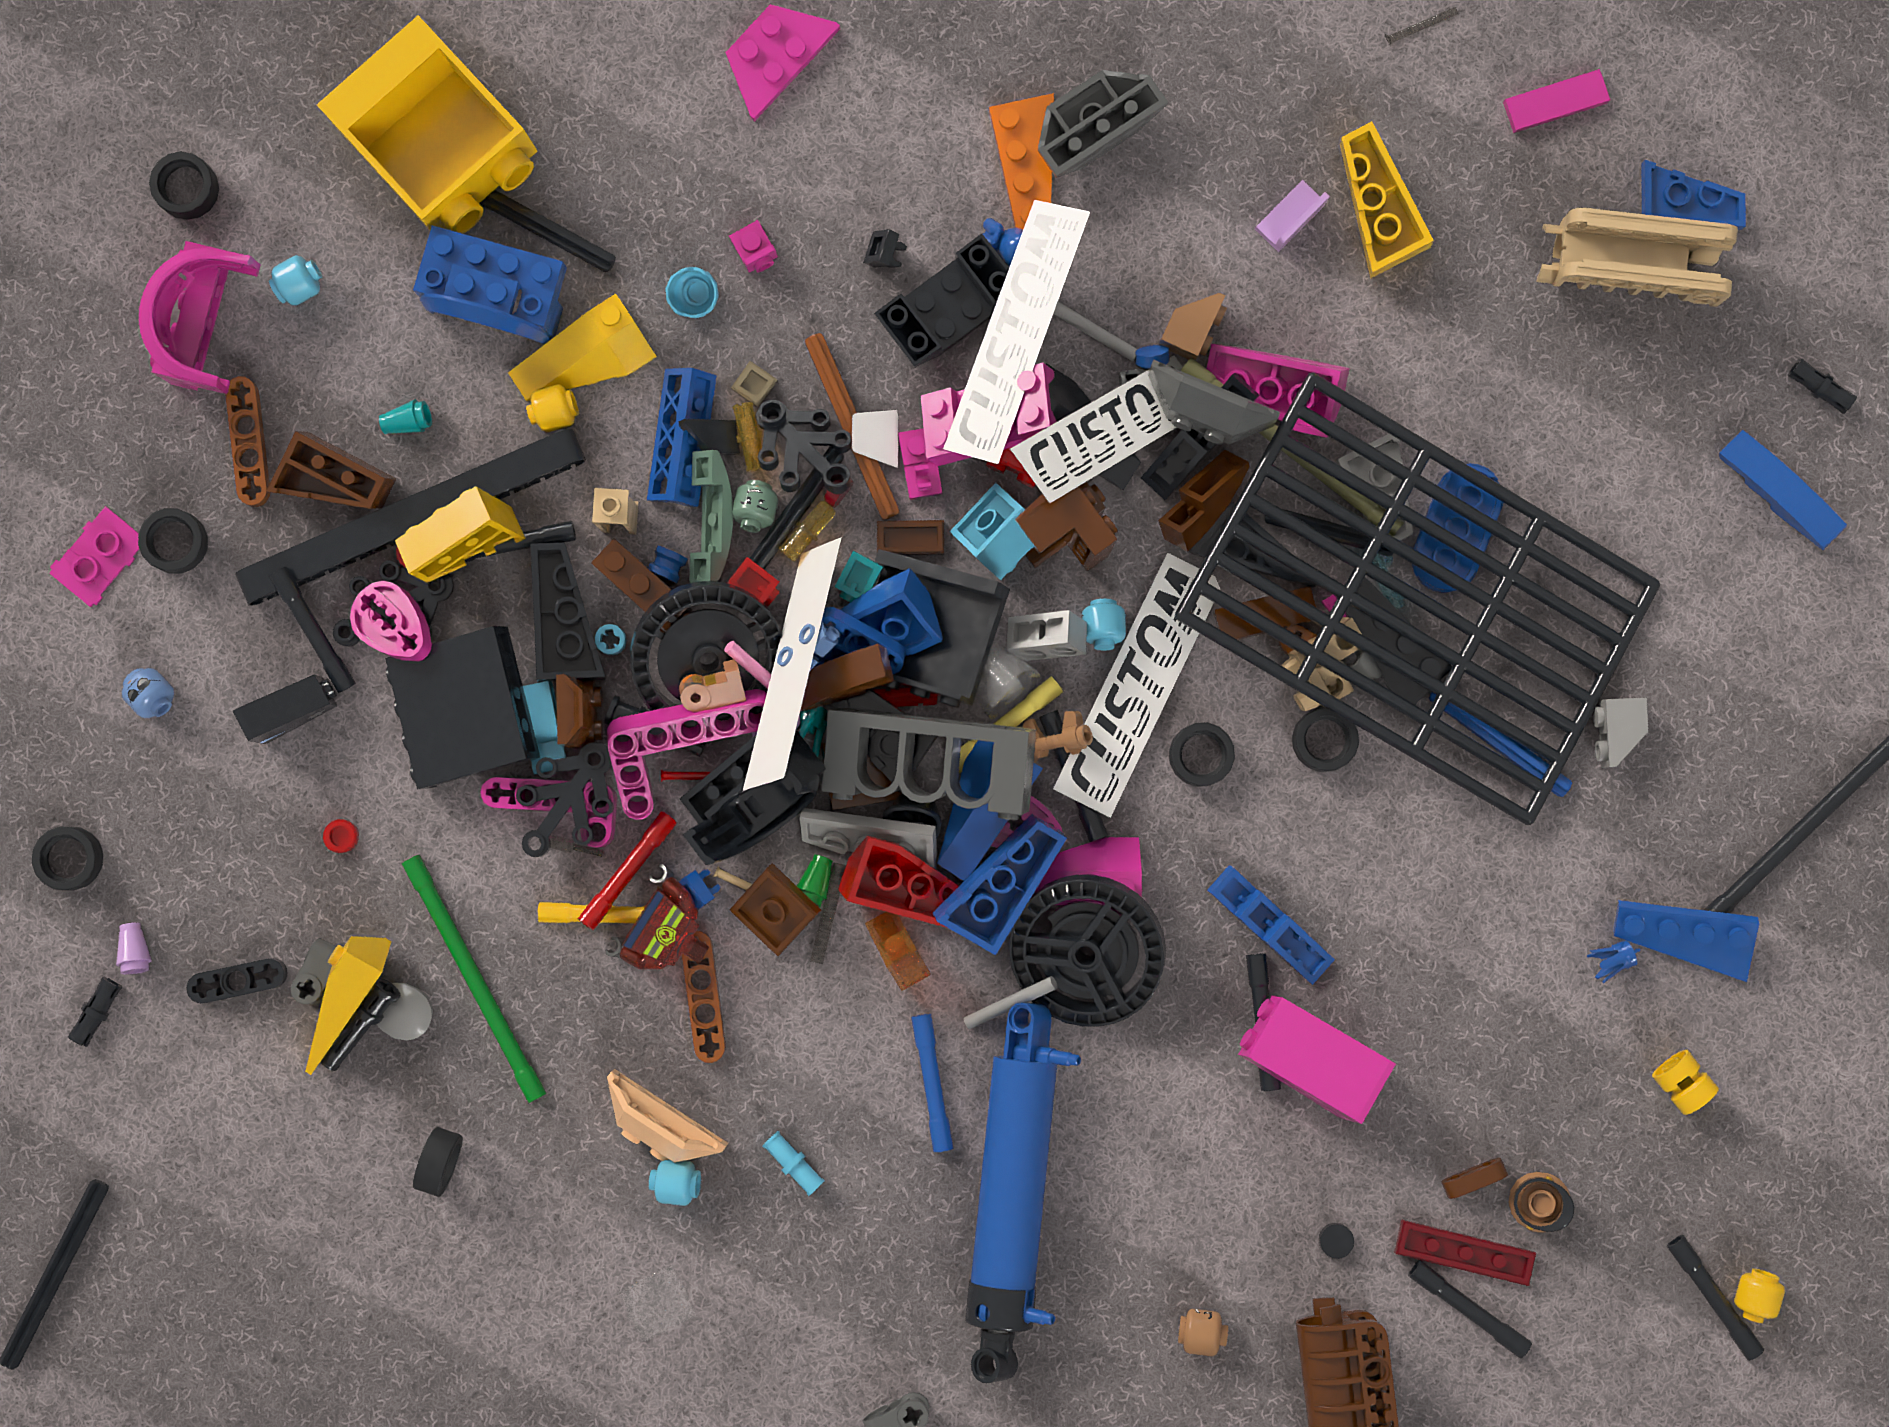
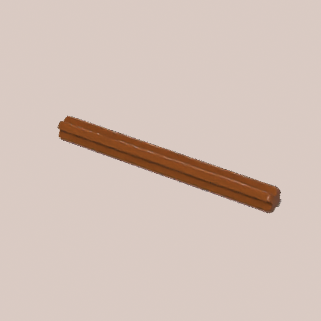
M821 333L811 335L805 340L806 347L843 430L850 433L852 439V417L857 411L824 335ZM851 447L881 518L887 520L895 517L900 513V510L879 462L854 452Z

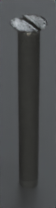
M1453 7L1389 36L1386 34L1384 36L1391 46V43L1457 15L1458 11L1456 7Z

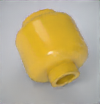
M560 384L534 391L531 396V405L526 406L531 424H538L540 429L546 433L572 426L575 416L579 415L578 404L571 389L566 390Z
M1752 1269L1751 1273H1744L1741 1276L1734 1303L1739 1309L1744 1311V1318L1753 1322L1763 1323L1765 1318L1773 1319L1778 1316L1785 1294V1287L1779 1282L1780 1277L1760 1269Z

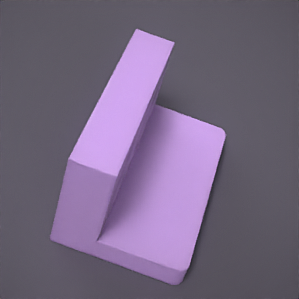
M1302 180L1256 226L1255 230L1279 252L1325 206L1330 196L1326 192L1319 196Z

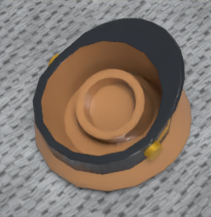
M1542 1172L1528 1173L1519 1178L1510 1190L1508 1203L1511 1214L1519 1224L1533 1232H1555L1567 1227L1573 1219V1200L1565 1184L1554 1175Z

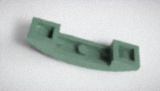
M719 451L692 452V486H702L701 552L690 553V583L701 581L718 582L726 564L732 537L733 505L731 488Z

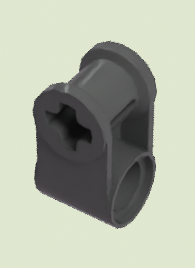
M318 938L311 945L304 963L291 986V994L298 1003L304 1005H320L322 1003L327 979L332 967L328 960L337 946L321 938ZM307 984H312V988L316 990L314 995H309V991L305 989Z
M911 1392L888 1405L874 1410L862 1422L865 1427H925L928 1422L930 1405L924 1395L919 1392ZM912 1406L914 1410L920 1409L919 1417L916 1418L913 1413L907 1415L908 1407Z

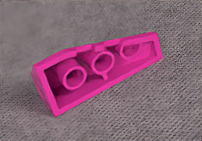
M1215 343L1211 344L1207 370L1214 374L1217 380L1223 384L1234 373L1240 376L1260 395L1255 402L1279 411L1278 419L1282 421L1309 373H1316L1345 391L1350 369L1318 361ZM1315 389L1306 407L1334 423L1341 404ZM1301 419L1297 420L1292 429L1325 438L1329 437Z
M1104 837L1059 852L1035 892L1047 883L1062 877L1076 874H1093L1118 881L1142 897L1139 837ZM1071 899L1056 905H1066L1076 901H1094L1102 904L1104 902L1093 899Z

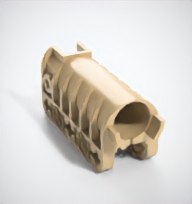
M1575 208L1570 210L1562 219L1560 225L1543 224L1542 230H1545V233L1557 234L1553 248V257L1560 259V262L1552 263V265L1542 264L1537 276V282L1550 283L1557 287H1560L1564 282L1577 283L1578 289L1583 290L1590 284L1600 285L1604 292H1612L1616 287L1626 288L1630 295H1637L1642 290L1653 291L1655 298H1663L1667 293L1678 294L1681 301L1709 304L1712 307L1719 306L1731 296V280L1721 278V274L1687 270L1688 263L1715 265L1722 251L1732 250L1733 245L1737 241L1738 227L1734 225L1591 208Z

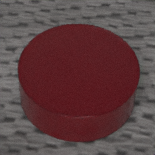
M835 480L833 484H839L843 481ZM851 480L850 487L842 494H833L827 490L824 501L833 508L837 507L850 491L854 481Z

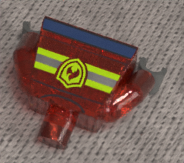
M660 864L659 867L664 870V875L659 880L650 875L649 879L658 886L625 939L612 936L611 939L617 942L618 948L615 952L607 949L605 951L606 955L621 958V960L640 970L664 969L668 965L674 966L681 954L699 964L709 949L707 944L693 936L699 927V922L697 921L698 909L689 891L674 878V873L670 869Z

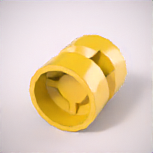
M1686 1049L1672 1055L1652 1074V1077L1664 1092H1672L1671 1101L1683 1115L1697 1111L1707 1104L1719 1091V1087L1707 1073L1699 1072L1700 1064Z

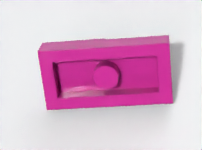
M924 428L899 432L909 500L941 495L942 487L938 466L926 459Z

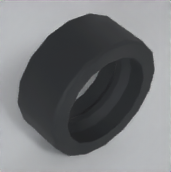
M180 151L167 154L156 163L151 171L149 186L152 197L163 210L175 218L185 220L200 218L209 212L217 201L219 193L217 176L204 160L193 153ZM190 167L198 171L202 176V191L191 203L184 205L176 204L166 194V181L171 173L178 168Z
M164 508L153 512L144 520L138 532V546L143 558L151 566L167 573L182 574L194 569L203 560L208 550V536L204 525L195 516L178 508ZM170 521L185 524L193 536V546L190 552L184 558L176 561L162 558L156 552L153 545L157 529Z
M1317 708L1303 715L1295 725L1292 735L1293 750L1298 760L1307 768L1319 772L1335 771L1347 765L1356 755L1359 745L1358 729L1355 724L1327 708ZM1319 720H1330L1337 723L1345 734L1343 750L1332 759L1323 760L1317 758L1310 753L1306 746L1307 731L1313 723Z
M1208 722L1194 723L1181 729L1173 738L1169 749V761L1175 775L1184 783L1195 787L1211 786L1223 780L1231 771L1235 760L1234 745L1229 735L1219 726ZM1207 735L1218 742L1222 758L1219 766L1213 772L1199 775L1191 772L1185 766L1182 760V750L1184 744L1193 736Z
M59 826L48 830L37 840L32 850L31 863L35 875L44 885L54 890H77L88 886L97 878L103 866L104 854L100 842L91 832L81 827ZM65 838L80 842L87 854L86 865L83 871L73 878H62L56 875L51 870L48 862L52 846Z
M435 1127L432 1130L415 1170L413 1179L414 1189L437 1197L444 1193L461 1152L462 1135L440 1127Z

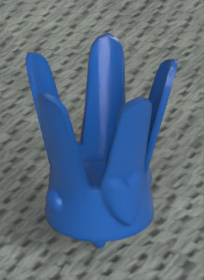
M1622 941L1609 948L1590 950L1591 954L1587 955V957L1605 959L1600 963L1601 970L1595 976L1596 979L1610 974L1603 980L1604 984L1621 970L1636 966L1637 958L1635 953L1641 949L1633 950L1628 941Z

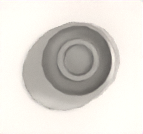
M400 982L392 983L399 990L401 996L397 1002H391L383 1013L384 1018L377 1025L383 1032L395 1039L411 1040L418 1038L426 1032L430 1025L433 1014L431 1001L424 992L412 985Z

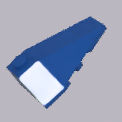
M911 568L882 581L840 609L903 645L906 655L920 652L941 642L943 639L930 593ZM830 621L828 624L825 625L830 627L833 624L835 625V623ZM845 629L841 635L846 636L848 629ZM856 635L851 638L856 645L865 646L869 644L868 640L863 636ZM834 647L826 660L830 661L847 653Z
M978 740L964 761L959 784L962 790L971 797L983 798L988 792L994 742ZM1035 763L1033 764L1032 784L1043 769ZM953 803L937 864L965 881L975 870L1008 819L998 818V812L988 811V804L979 808L967 809Z

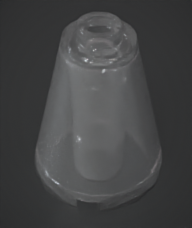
M994 640L976 693V699L983 712L990 719L997 718L1000 714L996 710L1006 705L1008 710L1011 709L1035 686L1031 679L1039 678L1040 674L1033 666Z

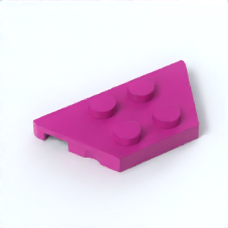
M770 4L725 52L750 118L754 122L840 30V25L837 22Z

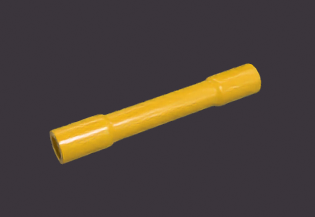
M539 902L538 922H580L577 918L587 905ZM648 905L642 907L612 906L601 923L637 924L640 914ZM658 905L653 913V917L662 922L664 918L660 914L665 906H662L663 908L660 909L661 906ZM667 906L662 915L666 916L672 906ZM653 918L649 922L654 926L662 925Z

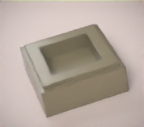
M749 361L731 389L759 408L778 380Z

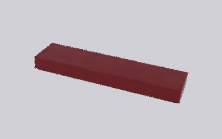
M1403 1219L1401 1220L1394 1253L1526 1286L1530 1284L1536 1257L1535 1251Z

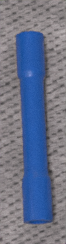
M931 1014L912 1016L915 1044L919 1052L929 1112V1129L933 1152L952 1150L954 1148L949 1119L945 1111L935 1050L936 1040Z

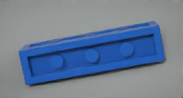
M695 368L665 369L647 501L673 502L688 507L699 506L701 486H692V452L702 450L697 446L698 442L691 434L679 427L678 421L683 419L711 420L717 375ZM682 377L681 388L675 394L676 378ZM676 411V422L671 427L670 417ZM670 443H671V445H672L671 456L666 460V458H665L666 448H667V447L670 445ZM666 477L668 479L666 494H660L661 482Z

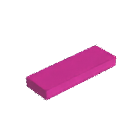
M1598 69L1507 98L1503 104L1513 133L1607 104L1610 101V97L1601 71Z

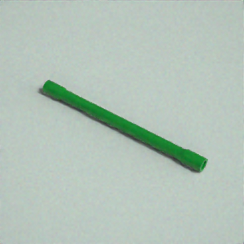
M420 854L404 861L402 866L414 889L421 896L508 1060L528 1104L547 1094L536 1072L529 1065L438 894L434 881Z

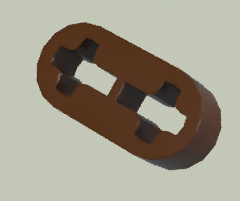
M1494 1158L1447 1177L1441 1183L1448 1199H1453L1500 1181L1507 1177L1508 1173L1502 1159Z

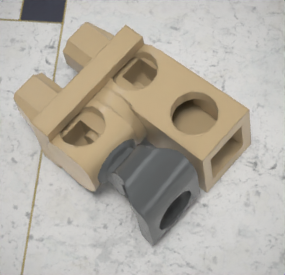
M1343 617L1341 619V623L1361 634L1353 618ZM1333 634L1324 652L1339 661L1355 652L1358 661L1354 664L1349 663L1347 664L1348 666L1368 678H1379L1382 675L1372 656ZM1316 637L1308 640L1307 642L1313 644ZM1293 650L1288 653L1290 658L1281 666L1296 674L1306 656ZM1318 663L1308 680L1337 699H1341L1354 691L1350 682ZM1300 692L1293 695L1302 711L1322 706Z

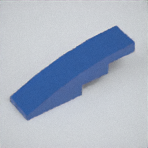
M1744 430L1719 452V458L1744 477L1745 484L1771 504L1770 509L1820 549L1824 550L1847 527V524L1798 475Z
M1229 865L1207 889L1225 908L1310 984L1313 985L1335 960L1298 924L1284 914L1232 866Z

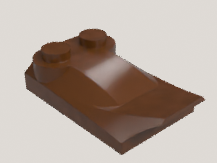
M565 674L556 675L557 744L570 749L583 748L589 743L603 740V721L597 720V707H602L603 704L602 687H596L595 680H579Z

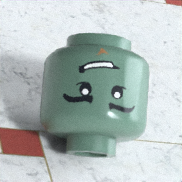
M749 480L746 484L737 488L732 514L733 519L741 524V529L757 533L760 532V529L770 527L773 524L778 505V496L772 490V486L763 481Z

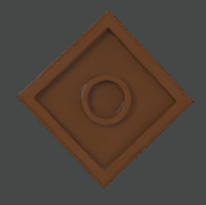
M773 863L765 869L729 909L777 956L793 942L821 911Z

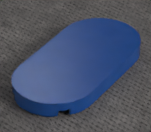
M1467 464L1499 484L1498 478L1488 468L1479 464ZM1452 471L1447 472L1438 483L1439 487L1494 520H1498L1503 507L1502 501ZM1432 498L1425 517L1485 552L1492 534ZM1419 531L1413 549L1469 582L1473 580L1480 565L1425 532ZM1412 564L1414 574L1426 588L1439 593L1457 591Z

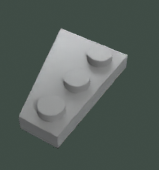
M1387 434L1369 443V445L1403 464L1400 455L1399 439ZM1354 451L1336 460L1338 465L1391 497L1394 496L1402 481ZM1407 499L1405 505L1409 507V502ZM1363 514L1365 520H1367L1368 522H1370V521L1367 519V517ZM1403 519L1401 520L1404 524L1393 536L1400 541L1413 535L1412 525Z

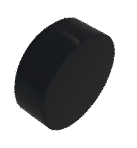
M1330 1223L1320 1231L1318 1238L1319 1246L1327 1256L1340 1259L1350 1254L1354 1247V1237L1345 1225Z

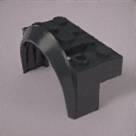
M795 730L784 778L748 789L739 796L743 792L756 739L755 735L680 798L681 802L698 823V825L685 832L683 836L705 865L729 859L760 843L794 819L816 797L820 780L818 775L826 770V767L797 730ZM736 803L741 807V809L744 811L747 817L751 820L752 824H748L746 822V820L737 810Z

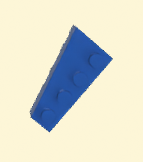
M1031 814L933 912L936 921L996 955L1067 837L1059 829Z

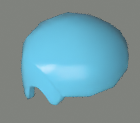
M686 267L679 270L670 277L665 288L667 303L676 314L684 317H704L714 309L719 298L718 283L708 271L698 267Z

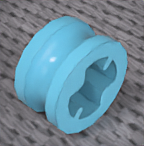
M604 625L596 632L595 644L604 654L617 655L626 646V635L616 625ZM613 630L614 635L620 637L618 645L613 644L615 648L608 649V645L602 642L603 635L608 636L606 632Z

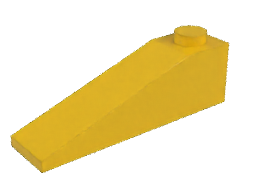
M351 936L344 947L337 945L331 954L328 963L332 967L327 979L305 1070L308 1074L312 1075L383 972L392 941L387 938Z

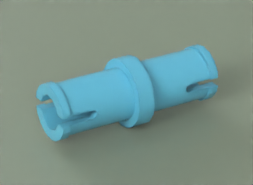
M779 1131L762 1146L783 1167L781 1171L785 1175L789 1173L808 1196L825 1181L804 1160L806 1156L802 1152L798 1154Z

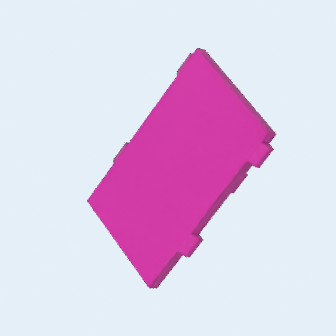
M106 506L92 523L90 521L87 522L82 528L85 531L71 548L67 550L61 560H55L50 566L52 570L49 574L89 607L93 604L97 605L102 600V593L126 565L129 567L135 560L133 556L139 550L138 532Z

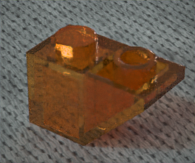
M884 912L865 923L886 967L901 991L931 975L899 915Z

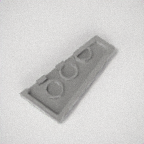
M808 808L801 812L800 826L803 842L845 854L847 851L854 852L866 836H871L901 845L937 870L935 826Z

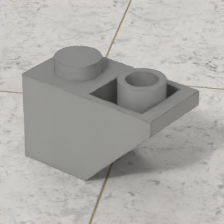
M1647 698L1605 699L1598 702V707H1595L1593 711V722L1596 728L1599 727L1600 741L1595 743V757L1597 761H1601V768L1617 767L1648 733Z

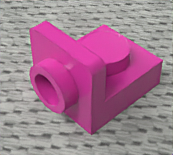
M758 220L729 235L748 272L756 270L757 273L770 268L774 264L773 259L778 257L775 247L769 241Z

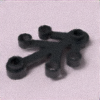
M778 400L763 402L756 412L757 424L764 430L762 450L758 453L760 467L766 471H772L778 467L779 458L775 447L779 433L787 440L784 470L779 476L780 486L785 492H795L800 487V477L797 472L799 453L823 476L824 486L829 492L842 494L848 490L851 485L849 469L843 464H830L813 446H832L837 453H846L852 447L850 433L846 430L824 432L831 425L830 415L824 409L791 411ZM770 416L778 417L776 419H768ZM818 418L826 419L822 423L815 422ZM791 424H811L812 429L817 432L797 431ZM839 439L847 440L844 444L836 443ZM769 456L774 458L770 462L763 461L764 458ZM788 478L795 479L792 483L784 482ZM835 480H841V481H843L842 483H839V484H833V483H832V482L835 481Z
M388 560L383 562L379 568V574L383 579L389 582L400 580L417 586V588L408 593L417 603L424 600L422 612L427 621L431 637V624L438 602L445 601L453 592L454 583L452 577L446 574L437 578L441 581V587L437 591H432L430 588L432 581L427 583L409 574L407 569L401 568L394 561ZM394 565L396 573L392 577H387L385 574L386 568ZM357 576L350 581L349 589L353 595L358 596L359 593H357L355 585L359 581H364L366 587L372 583L362 576ZM380 607L374 610L382 616L384 621L391 618ZM342 619L335 624L333 637L337 643L350 647L360 641V638L352 629L350 619ZM394 619L391 624L392 630L397 626ZM345 626H349L351 629V635L348 638H342L341 629Z
M597 742L589 743L581 749L578 756L556 760L544 757L537 762L536 771L543 778H552L557 772L579 769L572 781L536 788L525 785L518 789L516 799L523 806H532L537 801L560 797L538 829L531 830L524 835L522 848L527 855L542 857L549 852L551 848L550 835L570 807H572L575 825L572 831L574 842L578 845H588L592 842L594 832L589 826L583 788L590 778L592 779L596 798L592 803L593 813L599 817H607L613 812L614 804L609 799L605 773L611 768L612 763L608 747L604 744ZM593 753H598L601 757L600 763L596 766H592L589 763V756ZM546 761L551 762L553 765V770L550 774H544L541 770L542 764ZM529 789L533 793V799L526 803L522 800V793L524 790ZM605 800L609 805V809L606 813L602 814L597 810V804ZM582 828L589 832V837L584 842L580 841L577 837L578 831ZM533 837H538L541 840V846L537 850H533L529 844Z

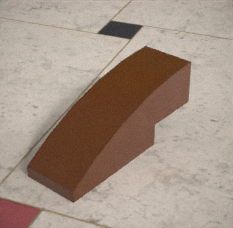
M1224 450L1180 488L1181 501L1158 520L1164 539L1188 552L1208 532L1226 509L1250 467L1249 462Z
M1310 586L1289 591L1316 607ZM1270 596L1242 602L1283 628L1311 621ZM1224 608L1213 611L1217 628L1237 640L1265 634V632Z
M875 644L840 656L811 669L801 710L807 711L866 693V689L893 682L894 679L887 649L880 644Z

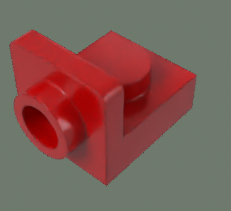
M748 557L745 558L727 582L753 594L767 607L780 592L775 588L780 581Z

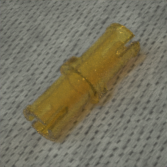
M753 402L741 403L742 405L740 406L739 404L733 405L732 409L734 410L739 432L736 438L737 443L742 445L747 467L746 471L762 470L758 461V453L762 450L761 439L763 438V433L758 430Z

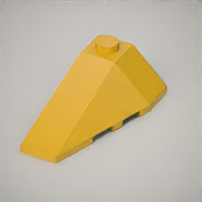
M614 294L587 311L513 368L508 374L524 399L530 401L534 391L560 384L568 390L584 385L596 384L599 381L615 377L627 376L657 356L617 294Z

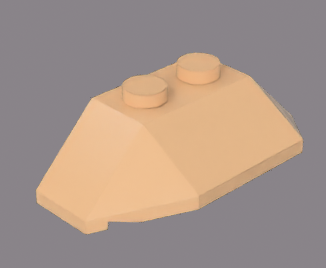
M616 1069L608 1075L607 1079L617 1126L623 1129L621 1134L635 1144H639L642 1141L652 1148L650 1153L661 1161L670 1159L676 1163L721 1153L728 1145V1142Z

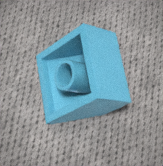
M997 483L982 496L950 531L1000 580L1016 567L1018 561L1031 548L1035 547L1015 521L1025 509Z

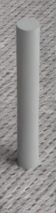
M1057 302L1053 313L1055 316L1132 362L1135 360V352L1137 350L1135 347L1062 303Z
M1050 976L965 1016L964 1023L968 1029H972L1008 1012L1017 1003H1028L1057 989V983Z

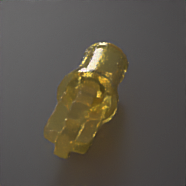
M821 501L802 523H796L797 529L778 549L795 563L796 559L813 540H818L816 536L835 516V510L826 502Z

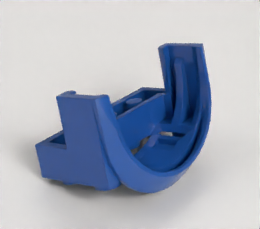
M432 225L413 291L420 297L425 310L432 314L436 312L516 334L545 345L556 336L563 312V307L559 303L558 297L567 267L560 260ZM521 289L522 294L517 311L512 314L518 291Z

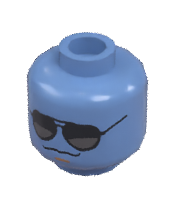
M139 668L126 676L123 681L122 698L141 718L160 717L170 710L174 689L157 670Z

